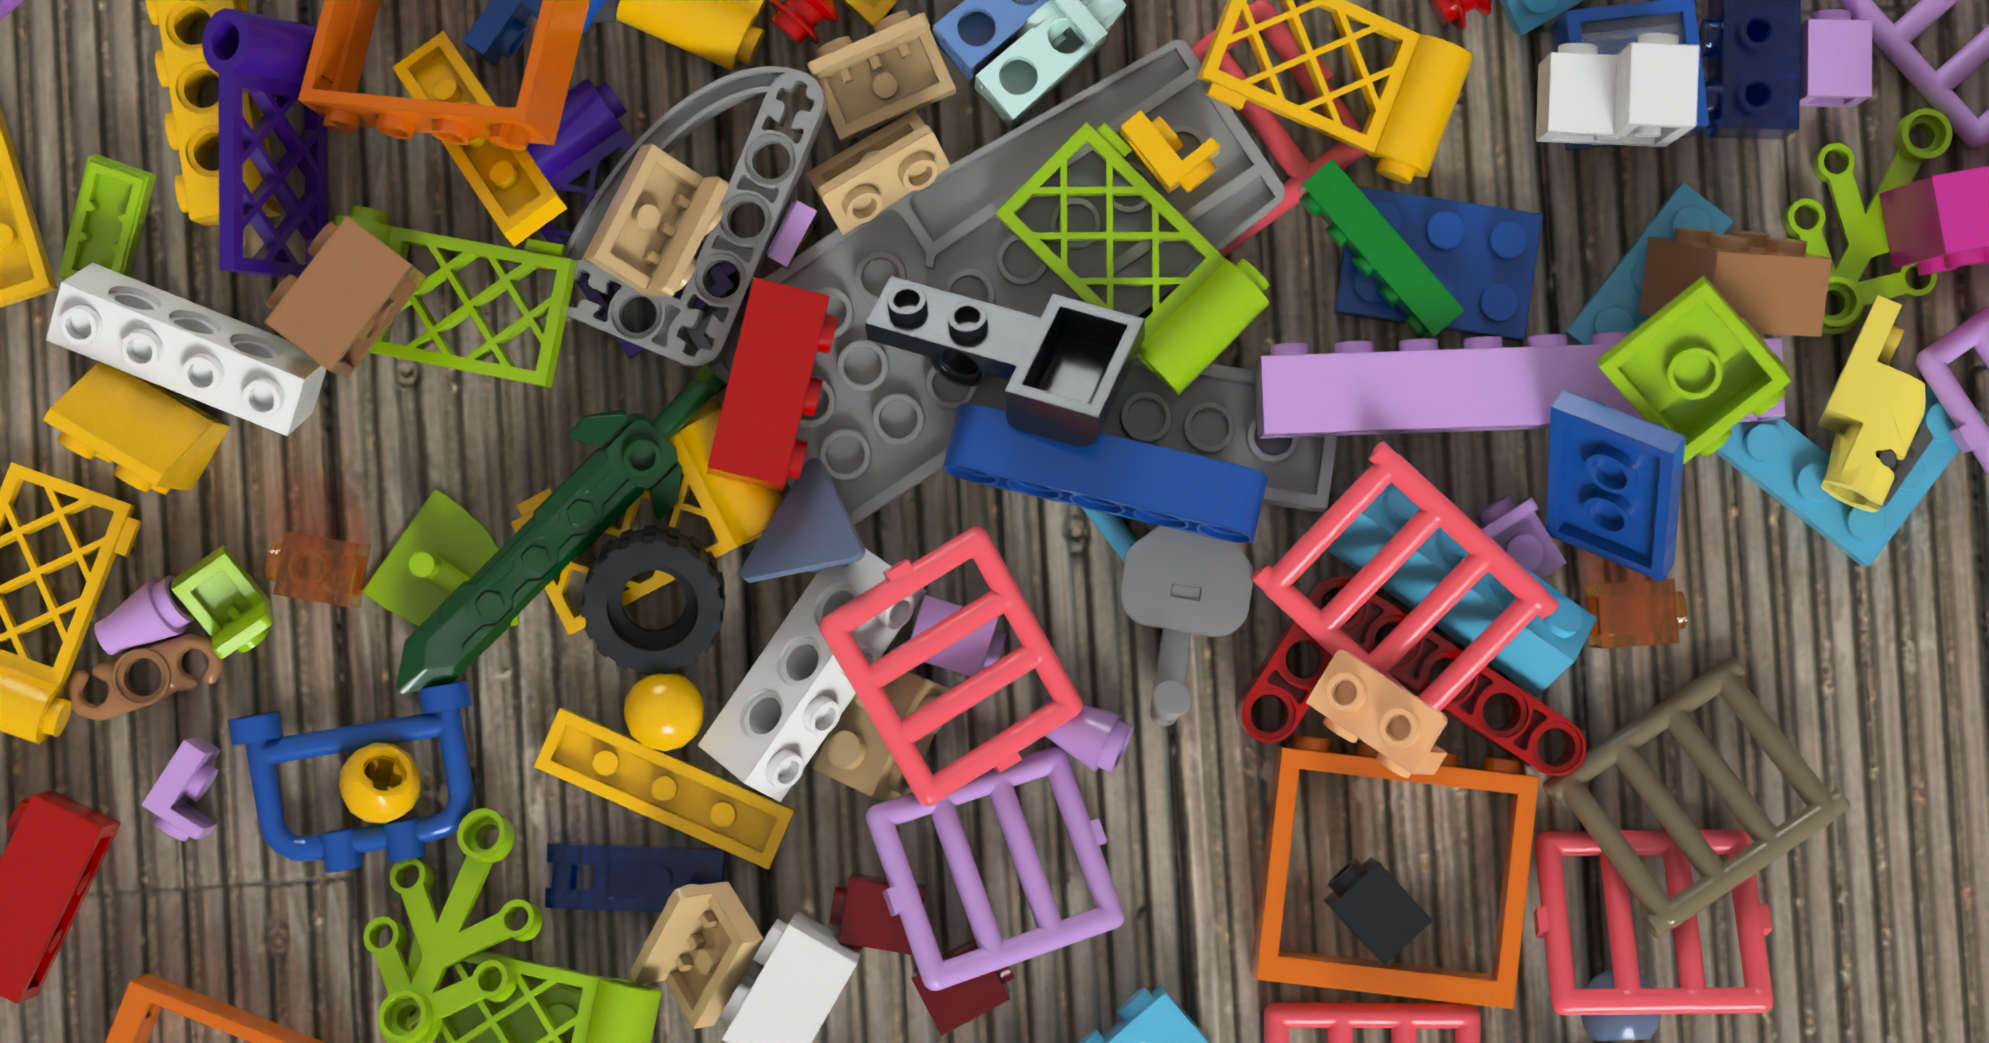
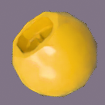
M653 672L651 675H645L631 688L625 697L624 720L632 737L647 748L659 751L683 748L697 735L704 723L705 702L698 686L679 673L663 674V672Z
M375 742L358 749L348 757L340 770V794L350 813L365 822L386 824L402 817L415 805L420 796V770L411 754L395 744Z

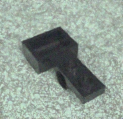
M894 276L889 277L865 322L867 340L930 357L934 369L952 383L967 387L977 386L984 381L987 374L1010 380L1005 389L1008 423L1017 430L1073 446H1089L1097 441L1145 338L1144 318L1057 294H1052L1042 316L1038 317Z

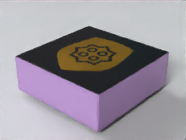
M798 200L796 203H792L766 252L772 265L789 270L794 258L804 252L821 220L817 210Z

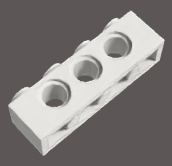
M93 262L61 282L46 341L285 436L292 433L314 412L326 373V368L284 338Z
M865 548V555L858 562L849 563L847 567L833 566L820 569V572H817L698 746L744 784L781 802L791 786L801 777L803 769L827 734L837 725L841 714L856 694L824 640L819 629L820 622L829 613L884 581L886 578L883 571L890 568L891 565ZM924 588L919 589L850 631L869 664L881 658L901 627L909 621L915 607L926 593Z

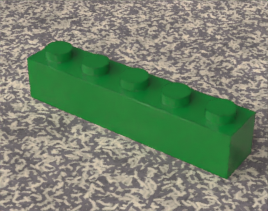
M1333 158L1299 187L1298 191L1302 195L1299 201L1313 217L1317 214L1321 216L1328 224L1325 231L1339 247H1342L1344 244L1355 256L1351 259L1355 267L1365 277L1369 275L1374 277L1381 285L1378 289L1379 294L1391 307L1394 308L1398 305L1408 316L1404 322L1417 337L1421 338L1424 335L1427 339H1432L1465 311Z

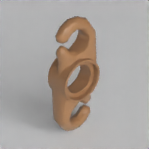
M195 633L184 634L139 649L130 650L113 663L96 664L92 671L93 676L103 680L108 686V696L103 703L94 705L84 698L83 689L88 681L89 674L83 669L76 670L69 680L67 697L72 702V709L79 716L96 721L106 720L159 704L177 691L194 690L198 685L197 678L186 673L182 667L183 656L189 650L197 649L206 655L207 667L203 671L201 679L207 685L215 683L222 673L224 659H220L212 650V639L210 637ZM143 658L154 661L160 668L162 675L160 686L154 693L148 696L137 693L129 681L131 667L135 662Z

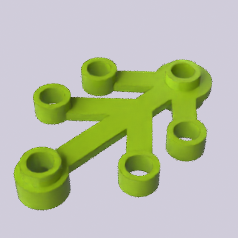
M1923 108L1906 115L1899 121L1894 131V143L1898 151L1866 210H1864L1853 174L1855 167L1853 151L1843 143L1834 142L1820 148L1813 155L1811 161L1812 171L1820 181L1828 185L1846 244V248L1836 266H1834L1832 260L1828 292L1837 297L1839 308L1834 315L1824 313L1822 334L1836 335L1853 328L1860 320L1864 306L1873 304L1877 295L1887 299L1901 295L1907 298H1917L1930 293L1937 283V273L1923 275L1924 283L1919 290L1913 289L1907 284L1906 273L1910 267L1917 268V264L1898 267L1893 274L1858 281L1872 257L1890 252L1879 193L1912 183L1922 162L1942 155L1951 144L1953 136L1952 126L1948 118L1940 111ZM1913 127L1923 129L1927 135V144L1923 149L1915 147L1910 141L1909 135ZM1828 152H1834L1842 159L1843 166L1839 174H1833L1826 169L1824 158ZM1802 198L1789 204L1782 214V225L1785 231L1792 237L1807 242L1806 253L1831 258L1821 229L1826 220L1823 206L1811 198ZM1798 207H1804L1811 212L1813 223L1809 229H1802L1796 224L1794 214Z
M479 808L473 810L459 824L457 842L466 858L439 919L429 893L434 883V873L427 863L417 858L398 861L390 871V884L396 892L401 894L422 959L412 980L402 955L408 943L406 927L402 923L386 916L374 918L366 926L363 934L364 945L367 950L375 955L388 994L378 1011L379 1030L386 1043H432L440 1032L443 1018L483 999L502 1002L508 999L515 991L517 977L514 970L509 965L497 960H486L480 963L474 970L473 976L438 990L449 967L509 938L518 941L531 940L540 932L542 927V914L535 905L523 899H513L505 903L498 914L465 929L492 864L504 859L510 853L515 841V832L511 822L491 809ZM498 829L499 836L492 848L485 849V836L491 830ZM417 867L419 870L418 881L412 887L406 888V874L411 869ZM526 909L528 913L527 923L522 929L515 931L512 925L513 918L519 911ZM391 927L393 931L392 940L386 947L381 948L379 936L385 928ZM500 970L502 974L501 984L496 990L489 992L487 989V979L492 972ZM419 1009V1022L413 1030L409 1031L406 1026L407 1016L411 1011Z

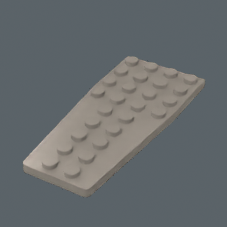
M1173 40L951 164V167L937 175L931 185L925 189L910 192L879 212L872 220L860 224L845 235H842L838 228L796 256L789 270L780 267L763 279L828 295L830 299L826 314L838 316L830 353L826 354L817 351L811 376L823 379L814 417L805 414L801 415L796 439L808 441L802 469L811 458H817L824 464L854 527L943 467L957 409L960 404H978L1006 411L1005 389L1010 380L987 374L984 381L977 386H961L942 377L932 366L930 357L867 340L865 322L889 277L894 276L1038 317L1042 316L1052 294L1081 301L996 217L995 213L1086 122L1095 131L1105 122L1125 142L1120 135V126L1137 112L1142 110L1150 122L1160 116L1171 127L1183 144V147L1176 152L1181 160H1184L1208 139L1213 137L1221 146L1219 154L1212 159V162L1218 169L1189 193L1180 185L1168 195L1133 150L1124 159L1219 253L1281 204L1285 196V188L1231 106L1204 95L1208 83L1197 79L1202 63L1187 42ZM1087 143L1067 162V187L1106 186V162ZM1060 170L1043 187H1060ZM1113 170V186H1129ZM1033 196L1015 215L1032 232H1060V196ZM1067 196L1068 232H1106V196ZM1113 196V232H1151V206L1141 196ZM1159 215V232H1176ZM1068 241V267L1079 278H1106V241ZM1113 241L1114 278L1152 277L1151 241ZM1159 241V277H1188L1204 260L1186 241ZM1043 242L1060 258V242ZM1152 286L1114 287L1115 311L1140 317L1152 307ZM1159 286V301L1177 286ZM1089 287L1106 304V287ZM746 307L727 352L720 362L711 367L727 384ZM718 309L704 318L697 330L688 329L686 331L698 350L704 348L710 351L714 344V339L706 334V328L711 316L714 315L724 322L729 310ZM786 477V482L791 488L796 479Z

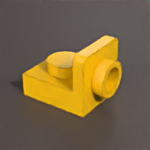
M1140 110L1120 126L1121 137L1168 195L1180 185L1187 193L1191 192L1218 169L1212 162V159L1219 154L1221 146L1213 137L1208 139L1184 160H1181L1176 152L1183 147V144L1171 127L1160 116L1150 122L1142 110Z

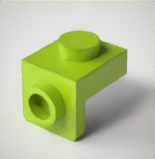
M222 545L171 580V590L211 636L212 650L220 659L227 657L235 650L239 653L249 651L257 646L269 633V627L273 624L271 600L225 545Z

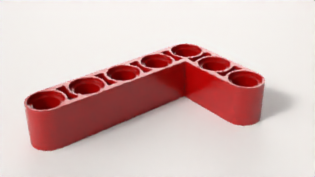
M1347 577L1323 579L1308 591L1306 597L1321 610L1323 595L1334 587L1343 589L1351 579ZM1374 593L1341 629L1370 654L1376 648L1375 636L1380 627L1389 622L1398 625L1407 614ZM1292 618L1244 689L1236 705V718L1241 729L1249 736L1265 743L1281 741L1295 730L1310 707L1305 702L1333 658L1328 651ZM1429 630L1389 673L1403 686L1419 696L1430 685L1429 671L1431 666L1437 660L1444 657L1454 661L1463 651ZM1299 641L1309 642L1318 654V663L1315 670L1305 677L1294 676L1286 665L1288 649ZM1487 666L1441 710L1518 761H1522V764L1543 774L1565 776L1572 773L1582 764L1586 754V741L1581 730L1574 723ZM1502 693L1511 703L1512 714L1504 726L1493 729L1486 723L1483 717V707L1490 696ZM1264 695L1276 696L1283 706L1281 722L1269 731L1257 729L1253 725L1250 713L1253 703ZM1556 728L1563 735L1565 750L1557 761L1545 763L1537 752V742L1545 731Z

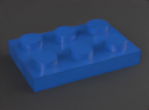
M1357 186L1465 310L1443 330L1479 336H1498L1505 340L1518 342L1525 340L1543 214ZM1344 244L1333 313L1406 324L1404 320L1408 316L1398 305L1393 308L1382 298L1378 292L1381 285L1372 275L1365 277L1355 267L1351 260L1355 256Z
M1563 389L1552 404L1550 412L1546 530L1548 534L1560 541L1663 582L1672 569L1675 559L1686 436L1670 431L1660 424L1650 423L1610 408L1600 401L1590 400Z

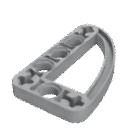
M766 66L746 69L724 76L698 89L657 120L628 150L606 178L579 220L566 245L567 252L565 258L578 262L575 282H580L585 273L590 274L588 285L608 296H612V286L614 283L621 285L620 290L610 301L608 320L606 322L599 320V317L606 308L592 301L582 299L578 303L577 308L572 307L574 297L572 295L567 316L691 368L700 369L705 363L712 367L720 362L728 350L748 302L753 278H758L767 257L766 252L777 233L825 118L828 105L826 94L817 80L806 72L787 67ZM802 86L807 87L806 96L813 103V107L810 112L799 110L794 117L790 128L794 133L803 134L800 142L796 144L782 132L767 130L772 120L783 128L789 109L781 101L784 93L795 95L799 87ZM764 98L730 179L729 188L722 200L725 204L722 218L717 226L707 234L697 258L694 273L688 281L680 300L674 297L644 296L583 258L641 145L653 144L669 154L688 135L721 112L747 101ZM770 144L783 146L787 149L790 156L789 168L785 174L775 179L763 178L757 173L755 168L757 153L760 149ZM741 204H757L762 208L765 215L763 229L752 238L745 239L736 236L730 226L731 214ZM728 262L735 265L739 270V287L729 297H714L706 288V274L715 264ZM554 271L550 281V297L553 290L556 271ZM646 297L656 307V320L652 327L645 332H631L623 323V308L633 298ZM699 297L715 309L729 311L724 322L714 315L711 316L706 328V334L714 339V344L710 351L700 348L696 352L695 357L688 355L690 344L682 339V335L686 328L697 330L702 322L705 312L700 309H692L696 298Z

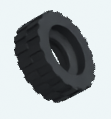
M644 525V529L633 531L631 528L621 532L619 538L614 541L610 539L602 546L598 558L594 557L589 566L581 602V617H585L586 620L585 631L589 639L593 638L598 645L597 650L605 658L608 656L616 662V666L624 670L628 668L638 670L639 674L651 675V672L674 673L676 668L684 665L688 667L697 662L698 656L703 651L707 653L714 644L715 633L720 632L723 623L726 595L724 594L725 581L723 573L718 571L716 567L717 560L711 551L707 552L701 546L702 542L694 536L688 537L681 534L680 529L670 526L668 529L657 528V525ZM657 570L668 573L683 587L686 596V606L681 617L672 625L662 629H647L635 624L626 615L622 605L623 589L632 577L641 572Z

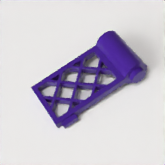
M224 8L216 12L209 19L204 30L202 41L204 58L209 67L218 73L220 271L286 278L292 274L298 279L314 258L308 254L311 243L328 224L327 127L323 126L324 118L304 105V131L298 136L285 116V113L295 101L300 102L298 97L314 41L316 26ZM242 92L251 95L263 114L252 129L242 115ZM272 129L287 150L276 165L261 144ZM248 158H250L264 179L253 193L250 192L243 182V164ZM296 165L305 177V193L300 200L285 180ZM272 194L275 195L288 214L276 229L261 208ZM249 222L264 243L252 259L243 258V229ZM296 229H298L305 240V265L298 263L285 244Z
M588 77L568 90L555 145L528 143L527 150L557 193L566 191L586 195L583 214L598 191L596 184L600 163L620 149L627 153L634 145V142L618 120L628 111L606 80L595 87ZM590 171L587 187L571 185L575 180ZM550 221L539 229L547 242L565 246L566 244L560 236L570 238L573 233L571 230L553 227ZM703 241L700 243L693 257L696 259V261L704 244ZM721 262L709 269L708 272L716 282L715 285L707 289L712 296L720 298L734 288V285L727 276L735 272L737 267L732 263ZM585 273L583 279L576 283L589 301L606 308L600 316L606 322L608 320L609 305L599 291L588 285L589 276ZM613 284L612 291H615L616 294L620 290L621 285ZM673 295L672 297L680 300L682 296ZM697 297L692 309L702 310L708 304ZM614 336L630 359L645 350V348Z

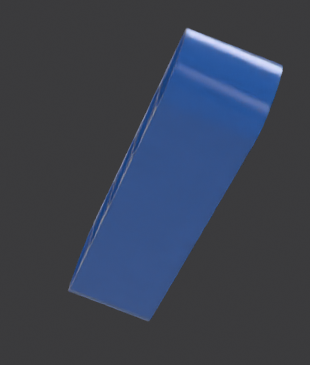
M960 404L958 406L942 467L950 475L967 481L1233 543H1251L1254 541L1268 481L1265 474L1246 466L1100 433L1097 441L1089 446L1065 444L1017 430L1008 423L1005 410L978 404Z

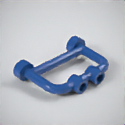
M469 680L454 681L451 684L422 688L418 691L421 714L284 736L280 711L229 719L228 725L232 746L243 744L246 746L258 823L267 844L277 854L293 861H316L323 859L325 872L330 873L363 866L362 853L386 849L388 862L423 857L427 855L425 842L436 841L454 834L458 830L462 819L473 808L474 787L460 708L473 705ZM439 737L448 789V802L440 813L425 817L393 820L386 824L337 829L310 836H298L287 827L275 764L355 751L375 742L397 744Z

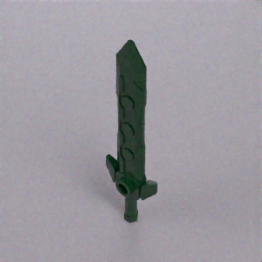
M705 363L694 374L696 377L652 421L640 413H631L628 416L623 409L584 416L569 431V438L596 446L603 445L604 447L597 448L534 511L533 516L404 641L396 685L397 690L402 694L420 691L422 688L453 683L511 626L512 620L576 556L582 555L643 494L644 488H648L656 518L661 519L678 502L682 466L677 460V449L671 438L714 395L717 396L727 386V383L721 376Z

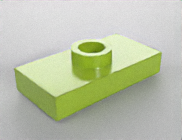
M98 154L88 156L58 277L67 279L92 262L128 277L131 276L156 174Z

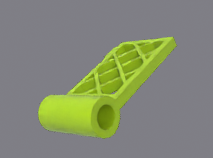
M1086 122L995 213L996 217L1082 302L1114 310V287L1152 286V313L1145 319V338L1137 357L1167 388L1179 396L1270 304L1263 293L1270 285L1263 275L1245 259H1241L1236 265L1225 259L1124 159L1132 149L1105 122L1096 131ZM1087 143L1106 162V186L1067 187V162ZM1060 170V187H1043ZM1113 170L1129 186H1113ZM1033 196H1060V232H1032L1015 214ZM1067 196H1106V232H1068ZM1113 196H1141L1151 206V232H1113ZM1159 215L1176 232H1159ZM1068 241H1106V278H1079L1068 267ZM1113 241H1151L1152 277L1114 278ZM1159 241H1186L1204 260L1188 277H1159ZM1043 242H1060V258ZM1159 286H1178L1159 305ZM1089 287H1106V304Z
M351 205L348 217L402 258L407 259L410 244L424 246L430 249L441 267L422 282L399 312L401 313L412 305L427 331L406 346L389 343L393 325L392 321L368 353L552 388L578 264L577 261L565 258L567 246L527 238L525 250L395 227L387 225L389 213ZM336 215L334 223L339 226L346 215ZM444 250L461 254L450 261ZM478 257L488 258L500 279L473 298L457 272ZM503 261L520 265L509 272ZM537 268L556 271L551 297L532 309L516 283ZM448 279L464 305L439 323H436L422 297ZM508 290L523 317L496 335L480 309ZM547 315L544 328L540 320ZM471 316L487 342L466 357L457 356L444 334ZM529 327H531L541 343L535 371L516 367L503 347ZM435 342L441 353L425 350L424 348ZM494 353L500 364L483 360Z
M413 937L407 965L412 980L422 959L415 937ZM484 950L454 965L462 980L473 976L466 962L479 965L486 960H497L509 965L514 970L517 983L524 996L498 1013L489 1000L483 999L476 1002L487 1020L461 1038H459L447 1017L443 1018L440 1028L448 1043H468L491 1027L501 1043H515L502 1020L527 1003H530L548 1032V1035L536 1043H551L552 1041L554 1043H568L563 1034L573 1027L571 1043H651L662 989L649 984L637 985L631 980L597 976ZM527 976L545 979L546 981L534 988ZM557 983L583 988L577 1015L558 1027L539 995ZM415 1009L407 1016L406 1026L409 1031L419 1021L420 1011L416 1012Z

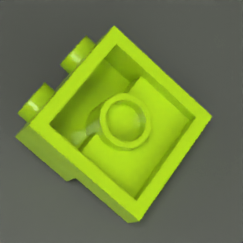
M1704 275L1597 359L1598 367L1647 422L1660 424L1670 431L1686 436L1683 464L1697 454L1705 457L1718 450L1730 438L1732 434L1730 428L1751 412L1754 416H1758L1770 410L1785 395L1786 389L1784 387L1792 382L1784 363L1746 319L1740 318Z

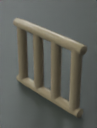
M1733 656L1712 667L1588 750L1582 764L1574 772L1565 776H1552L1543 782L1545 791L1555 801L1561 798L1565 800L1649 913L1644 920L1649 931L1656 938H1659L1670 929L1676 928L1827 826L1837 816L1850 808L1849 801L1840 791L1835 789L1829 792L1743 683L1740 678L1745 675L1744 669L1738 659ZM1718 694L1726 701L1807 806L1778 827L1769 819L1689 715ZM1667 728L1754 841V843L1724 863L1637 750ZM1614 764L1618 766L1702 877L1671 899L1585 786V783Z

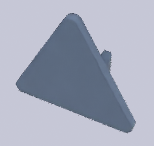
M811 458L806 462L801 471L800 478L796 479L741 567L740 576L748 583L808 571L816 573L820 572V569L833 566L847 567L849 563L858 562L864 557L865 548L824 464L819 459Z

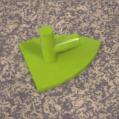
M435 488L362 592L390 612L420 626L463 582L468 581L499 550V547L487 529L457 502ZM519 615L512 620L511 626L520 625Z

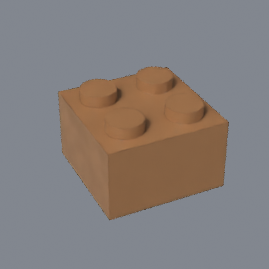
M346 216L339 226L332 221L329 222L315 237L308 249V254L314 258L298 279L290 274L277 286L266 304L273 311L264 323L328 371L348 379L422 284L426 276L354 220Z
M1675 227L1674 238L1648 237L1639 313L1653 316L1704 275L1740 318H1745L1758 334L1821 337L1832 258L1806 253V241L1773 238L1771 234L1731 230V235L1715 234V231L1708 229Z

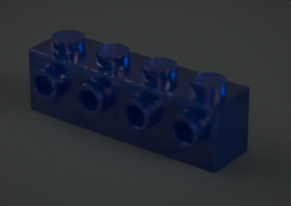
M1708 0V19H1703L1699 28L1701 57H1708L1707 82H1704L1709 116L1707 138L1782 140L1799 130L1801 0Z

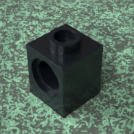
M1372 857L1363 864L1357 858L1353 859L1328 882V886L1333 892L1323 901L1383 965L1387 964L1433 921L1381 863Z

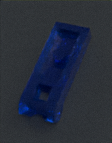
M566 841L547 842L546 862L552 863V886L545 887L544 907L553 909L662 913L668 898L677 888L688 884L703 885L725 882L726 851L720 848L593 844ZM578 864L595 865L594 888L577 887Z

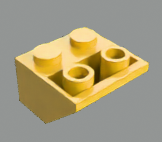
M97 362L49 408L43 418V421L61 431L56 441L64 447L90 460L96 456L109 463L113 461L118 464L113 471L116 477L141 491L148 493L151 488L164 495H167L169 489L192 492L230 428L226 423L166 388L102 362Z

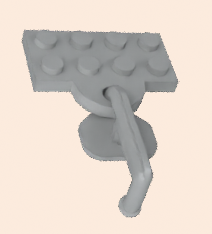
M1136 356L1101 433L1255 469L1265 474L1268 478L1263 504L1325 513L1328 508L1338 436L1257 439L1255 370L1211 363L1178 396L1167 388ZM1143 522L1149 533L1131 545L1126 553L1120 587V601L1124 611L1133 621L1144 626L1162 629L1150 716L1154 723L1166 727L1172 725L1181 715H1184L1191 705V694L1184 685L1191 635L1222 637L1233 633L1244 623L1249 612L1253 586L1251 577L1254 570L1249 560L1237 546V543Z

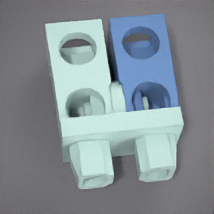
M965 0L933 25L932 35L937 46L968 82L975 77L974 89L1005 125L1012 130L1051 91L1104 47L1108 31L1122 16L1126 4L1123 0ZM1017 37L1019 38V39H1018L1016 42H1014L1010 47H1008L1003 53H1001L997 58H995L991 63H989L994 57H996V56H997L1000 52H1002L1007 46H1009L1013 41H1015V40L1017 39Z

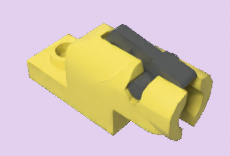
M1877 295L1865 318L1817 424L1835 432L1827 473L1821 484L1822 489L1845 504L1872 513L1879 511L1880 507L1887 506L1933 438L1932 433L1922 421L1926 404L1925 383L1907 373L1888 366L1904 333L1903 329L1893 325L1902 305Z

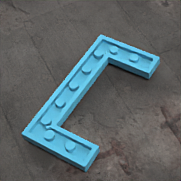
M1684 182L1679 184L1563 334L1567 335V338L1576 345H1592L1593 334L1633 332L1651 317L1639 313L1648 237L1674 238L1675 227L1713 230L1715 234H1724L1733 220ZM1925 381L1926 404L1922 421L1932 433V441L1887 506L1880 507L1877 512L1872 513L1857 509L1825 492L1821 484L1827 473L1830 455L1781 417L1770 421L1738 422L1730 428L1732 430L1730 438L1715 453L1862 567H1867L1876 559L1960 449L1949 434V431L1956 426ZM1978 411L1982 419H1984L1985 415Z

